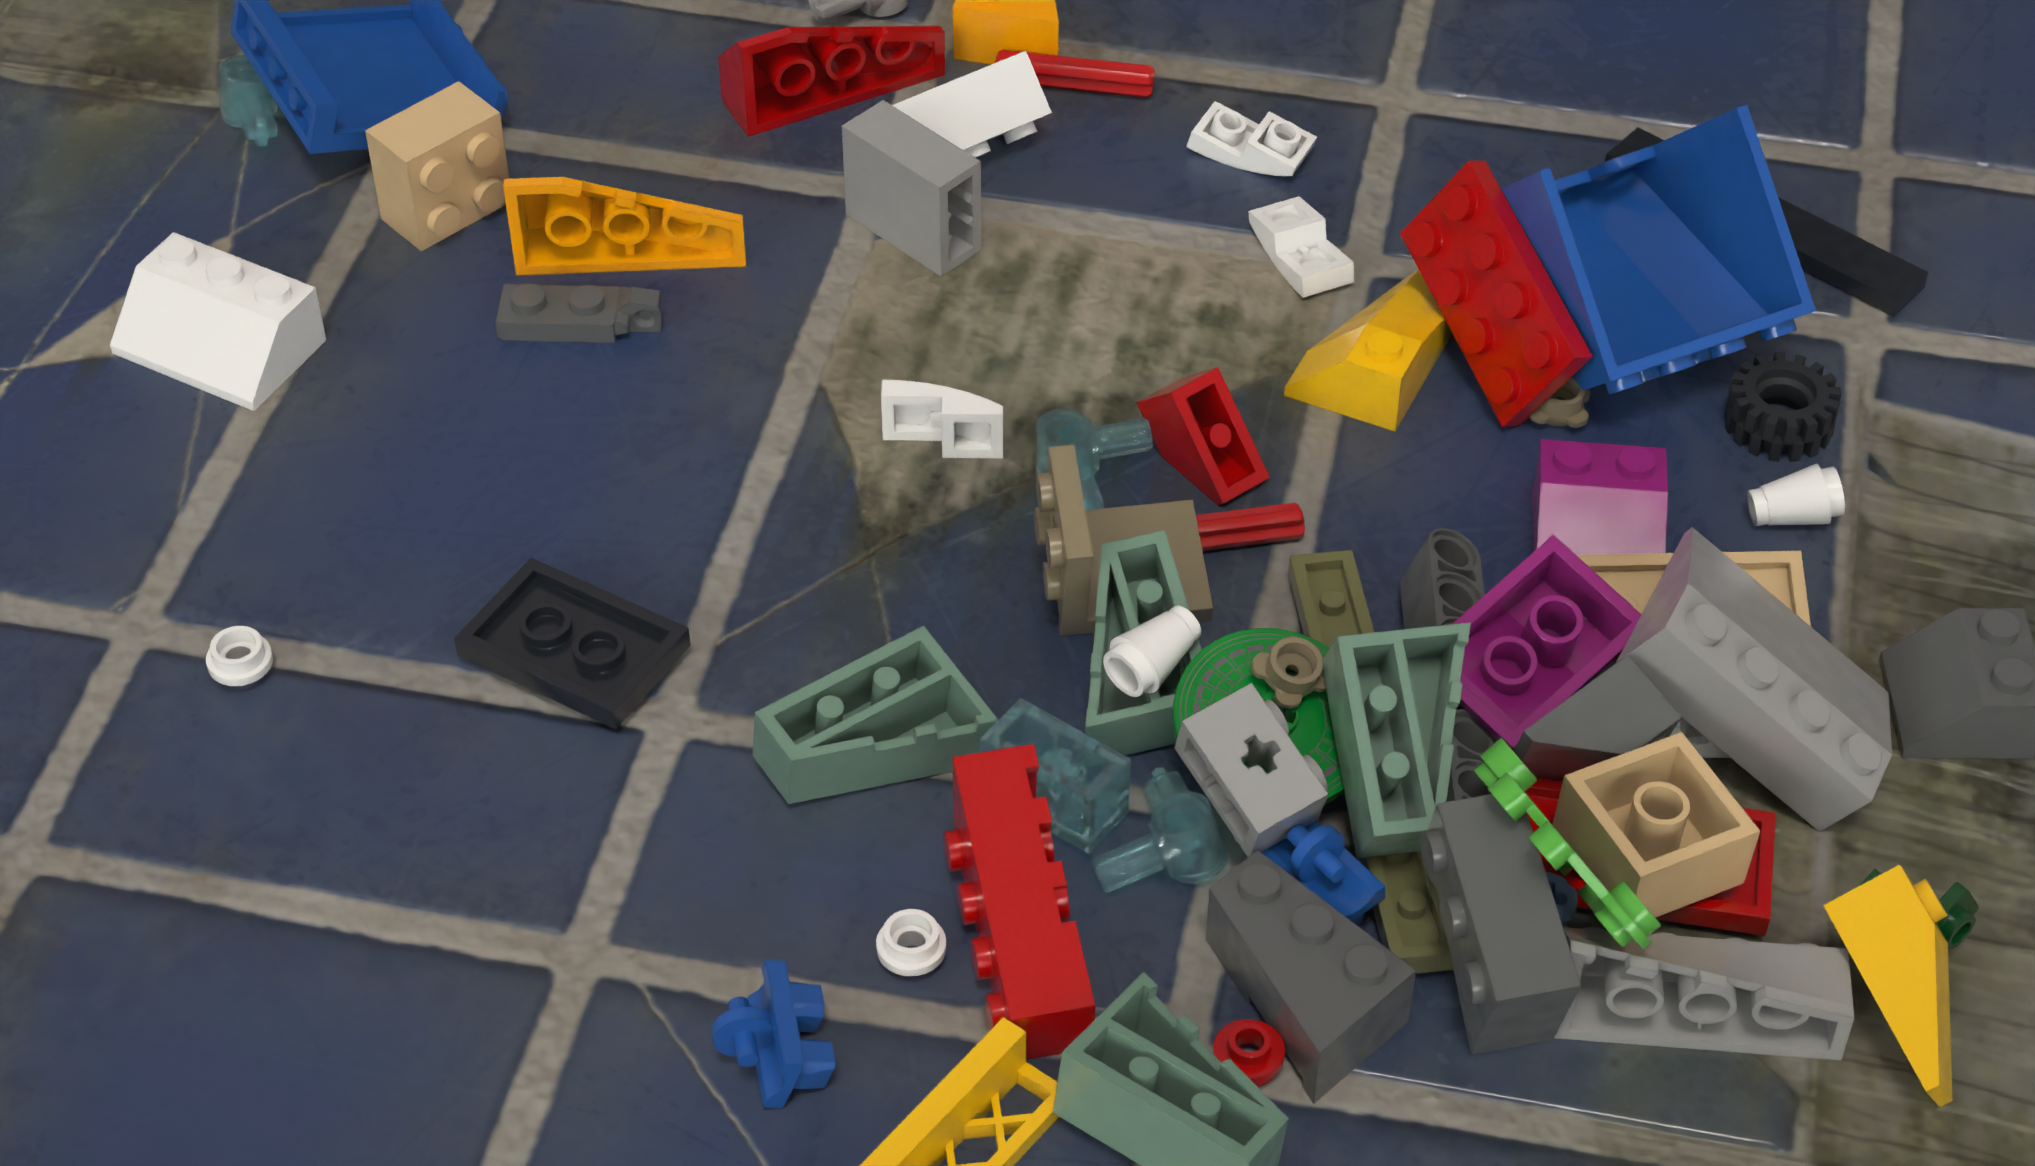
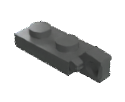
M504 284L495 322L497 337L501 338V340L615 343L616 335L628 332H661L663 320L661 291L624 286L620 288V286Z

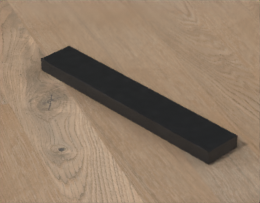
M1637 127L1606 153L1605 162L1653 146L1664 140ZM1779 198L1802 270L1892 316H1895L1925 287L1928 271Z

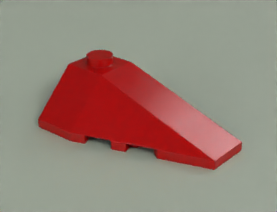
M940 26L786 27L737 42L718 56L721 100L747 137L945 76V32Z

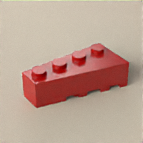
M1034 744L952 757L954 830L943 831L944 851L949 871L961 870L964 883L957 884V900L963 925L975 924L978 937L971 938L970 940L977 980L989 979L992 993L985 994V1008L989 1029L991 1030L1004 1017L1026 1031V1060L1062 1054L1095 1020V1001L1076 921H1069V898L1062 861H1055L1054 847L1050 830L1052 818L1047 797L1037 798L1039 763Z

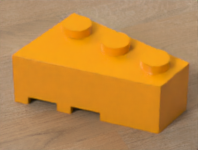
M955 0L953 5L954 59L992 65L995 63L997 54L1001 50L1058 55L1059 20L1055 0Z

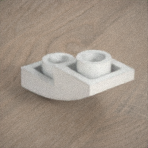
M1214 101L1192 130L1186 147L1205 157L1238 169L1274 176H1293L1315 145L1317 136L1270 111L1261 123L1257 124L1240 113Z

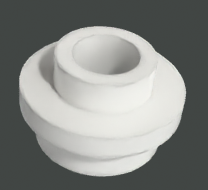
M232 626L217 633L213 637L206 655V664L210 676L218 683L227 686H244L256 682L270 670L273 663L272 650L268 641L258 631L248 626Z
M918 909L901 910L891 915L880 929L876 939L877 955L883 966L893 973L902 976L923 975L934 970L943 961L946 954V936L941 926L927 912ZM907 946H917L915 948H906Z

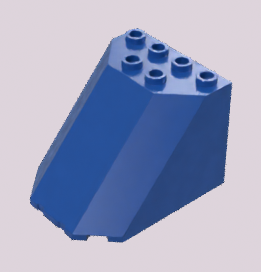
M1747 105L1735 108L1653 146L1614 158L1588 170L1554 180L1551 169L1547 168L1501 188L1593 356L1572 376L1582 390L1605 384L1608 394H1613L1637 386L1645 381L1692 367L1697 363L1747 348L1743 337L1745 335L1759 331L1763 342L1796 331L1797 327L1794 319L1816 311Z

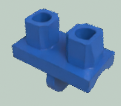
M1314 822L1304 827L1302 824H1297L1288 832L1286 839L1261 852L1357 926L1363 923L1366 911L1385 899V885L1344 848L1345 840L1343 835L1331 825L1321 826Z
M765 959L762 965L763 985L759 990L749 995L748 998L736 997L728 1002L729 1011L723 1013L714 1021L711 1034L716 1050L724 1055L737 1057V1063L741 1067L756 1065L762 1106L764 1108H784L793 1089L825 1088L835 1069L836 1061L832 1042L828 1040L800 1039L799 1031L816 1032L823 1019L825 1004L821 985L789 982L786 961Z

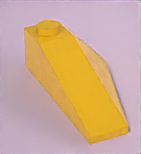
M1419 269L1415 270L1310 348L1284 387V396L1395 432L1453 334Z

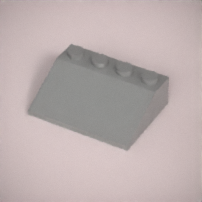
M1693 527L1690 528L1680 540L1617 662L1629 655L1682 718L1820 832L1873 800L1892 756L1889 692Z

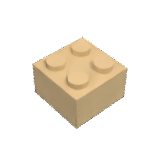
M459 81L365 130L381 220L421 252L506 205L503 183L504 179H509L500 112Z
M1683 732L1564 775L1552 824L1609 891L1623 880L1655 918L1743 884L1760 834L1758 827Z

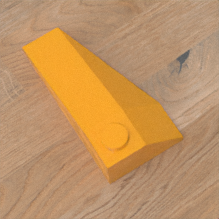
M567 177L504 179L503 188L516 276L746 267L743 215Z

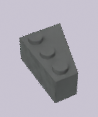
M1492 794L1437 803L1427 831L1421 834V852L1424 865L1428 873L1434 874L1440 902L1441 922L1447 936L1471 1055L1552 1041L1581 987L1539 850L1528 838L1533 833L1528 815L1526 813L1518 821H1515Z
M1255 851L1209 888L1206 941L1248 1004L1253 1002L1266 1023L1281 1035L1285 1045V1052L1301 1074L1303 1089L1313 1104L1409 1022L1416 970L1260 851Z

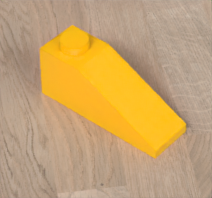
M1899 864L1823 906L1925 1091L1939 1107H1942L1953 1101L1948 943L1936 922L1948 915L1927 879L1925 878L1914 884Z

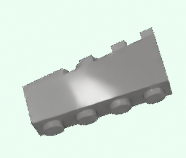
M1563 927L1581 987L1554 1037L1556 1039L1842 1060L1854 1021L1847 948L1821 947L1811 943L1794 945L1754 942L1741 938L1687 937L1661 932L1650 934L1648 938L1652 943L1643 950L1635 939L1622 948L1607 930L1601 928L1587 927L1580 929Z

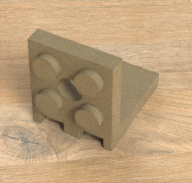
M1075 445L1049 447L1047 473H1037L1036 475L1039 507H1034V526L1037 544L1046 545L1048 562H1043L1044 591L1047 601L1057 600L1060 636L1095 633L1101 544L1161 530L1166 531L1190 612L1196 617L1198 622L1211 621L1213 604L1193 500L1085 510Z

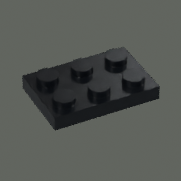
M530 558L454 638L457 656L614 729H617L691 646L689 628L533 558Z

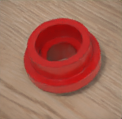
M1241 1019L1225 1025L1217 1033L1213 1043V1054L1221 1062L1230 1058L1259 1088L1267 1084L1281 1070L1285 1058V1045L1278 1031L1269 1024L1254 1019ZM1241 1048H1253L1257 1051L1248 1052Z

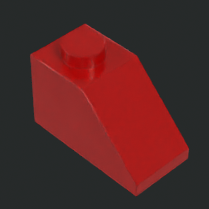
M1218 367L1182 377L1136 402L1162 458L1216 505L1224 504L1270 478Z

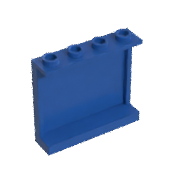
M234 0L231 35L309 154L368 149L365 130L458 81L498 110L501 116L507 112L508 96L504 85L497 80L488 68L482 55L477 53L464 35L460 25L455 23L444 8L441 0H409V5L280 13L275 12L268 0Z

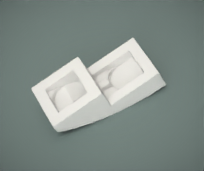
M1298 196L1248 211L1249 222L1267 255L1286 281L1303 298L1354 282L1353 261L1326 239L1325 218L1301 197Z
M882 379L883 440L942 441V458L1003 459L1002 405L970 392L947 386Z

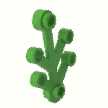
M1500 738L1480 755L1484 762L1474 769L1476 774L1515 821H1518L1526 813L1535 821L1539 828L1529 835L1528 838L1556 871L1559 870L1565 876L1575 869L1583 878L1586 884L1577 893L1592 909L1594 915L1623 948L1631 940L1635 939L1644 950L1652 943L1648 936L1657 930L1661 924L1623 880L1609 891L1598 877L1594 875L1572 846L1525 793L1538 780L1507 743Z

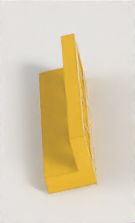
M1003 1017L859 1166H939L945 1159L947 1166H1014L1059 1118L1058 1115L1053 1113L1057 1081L1026 1062V1031ZM1016 1084H1019L1044 1101L1031 1114L1001 1115L1000 1101ZM992 1111V1117L985 1118ZM1004 1135H1012V1136L1005 1142V1136H1004ZM995 1136L997 1152L987 1162L956 1165L954 1149L964 1139Z

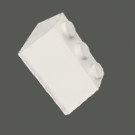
M1026 51L892 105L975 158L991 151L988 140L1003 135L1007 144L1037 132L1033 121L1052 113Z
M173 232L136 266L110 347L114 355L255 411L326 341L316 287Z

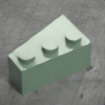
M1165 530L1101 544L1095 612L1096 623L1085 724L1088 764L1176 744L1172 726L1173 700L1184 670L1202 650L1199 639L1193 642V645L1158 690L1153 693L1144 692L1138 697L1125 694L1111 681L1103 665V657L1110 651V642L1115 637L1169 611L1176 605L1183 606L1189 610Z
M1471 622L1337 636L1323 658V677L1357 858L1421 851V834L1427 831L1437 803L1447 801L1454 750L1452 737L1456 708L1460 704L1463 683H1460L1464 650L1469 640Z
M923 625L756 711L753 757L786 802L792 804L953 772L952 757L994 750L999 720Z
M1145 972L1121 993L1062 1052L1053 1113L1139 1165L1279 1166L1289 1118L1230 1058L1221 1062L1199 1040L1200 1028L1187 1015L1177 1018L1156 996L1158 985Z

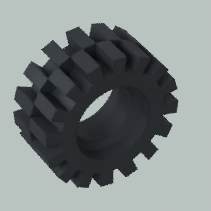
M1774 352L1773 361H1769L1765 354L1756 355L1753 364L1745 360L1740 364L1739 371H1734L1724 412L1726 431L1728 434L1735 433L1733 441L1739 447L1749 442L1748 453L1757 457L1762 450L1770 452L1768 460L1779 462L1781 454H1788L1790 462L1800 461L1802 452L1809 458L1818 455L1820 447L1825 449L1829 445L1831 436H1833L1842 395L1841 388L1835 387L1837 379L1832 373L1822 376L1824 366L1818 362H1815L1810 367L1805 366L1806 357L1797 354L1794 362L1785 361V352ZM1769 404H1782L1796 410L1779 409Z

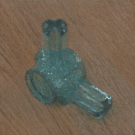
M245 55L228 57L219 65L221 118L231 126L242 128L245 137L253 139L256 146H266L268 139L276 137L278 134V127L272 115L277 113L278 105Z
M1055 409L1046 412L1036 423V475L1037 473H1047L1049 447L1075 445L1085 510L1103 509L1104 502L1094 479V475L1100 468V460L1150 450L1153 446V438L1147 419L1140 418L1094 427L1090 418L1075 410Z
M1164 767L1157 768L1152 771L1153 779L1144 784V792L1154 810L1151 821L1146 822L1150 834L1097 855L1092 860L1093 870L1104 891L1111 892L1165 869L1170 879L1175 878L1183 883H1200L1218 875L1226 866L1228 853L1210 801L1203 794L1189 792L1179 772L1167 773Z

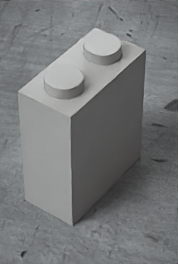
M884 100L842 125L847 216L940 277L982 250L980 160Z

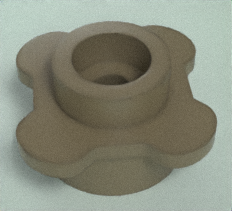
M1571 377L1529 418L1539 424L1547 423L1558 427L1568 425L1577 428L1584 426L1588 422L1589 413L1584 409V403L1589 400L1590 390H1582Z
M1297 636L1281 639L1273 646L1270 653L1260 652L1255 655L1252 661V673L1255 677L1264 679L1274 691L1275 702L1283 708H1296L1300 705L1302 697L1313 691H1326L1322 671V655L1318 648L1306 639ZM1286 669L1295 671L1297 675H1288Z

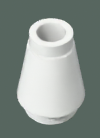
M1814 464L1759 486V488L1747 491L1748 509L1755 527L1766 524L1768 526L1830 524L1831 517L1841 516L1845 513V500L1841 480L1833 466L1821 469L1818 464Z
M1176 605L1169 611L1115 637L1110 642V651L1103 657V665L1107 675L1118 689L1132 697H1138L1144 692L1153 693L1157 691L1193 645V642L1201 636L1200 624L1188 609Z

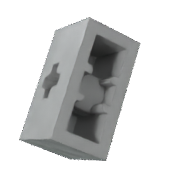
M1252 683L1183 720L1174 747L1247 857L1257 850L1263 852L1286 839L1288 832L1295 825L1302 824L1304 827H1307L1316 822L1328 797L1326 791L1327 782L1321 768L1311 756H1302L1288 736V724L1279 707L1271 700L1264 701ZM1245 761L1248 763V765H1249L1251 768L1248 769V768L1244 765V764H1245ZM1262 767H1265L1268 770L1267 774L1265 773Z

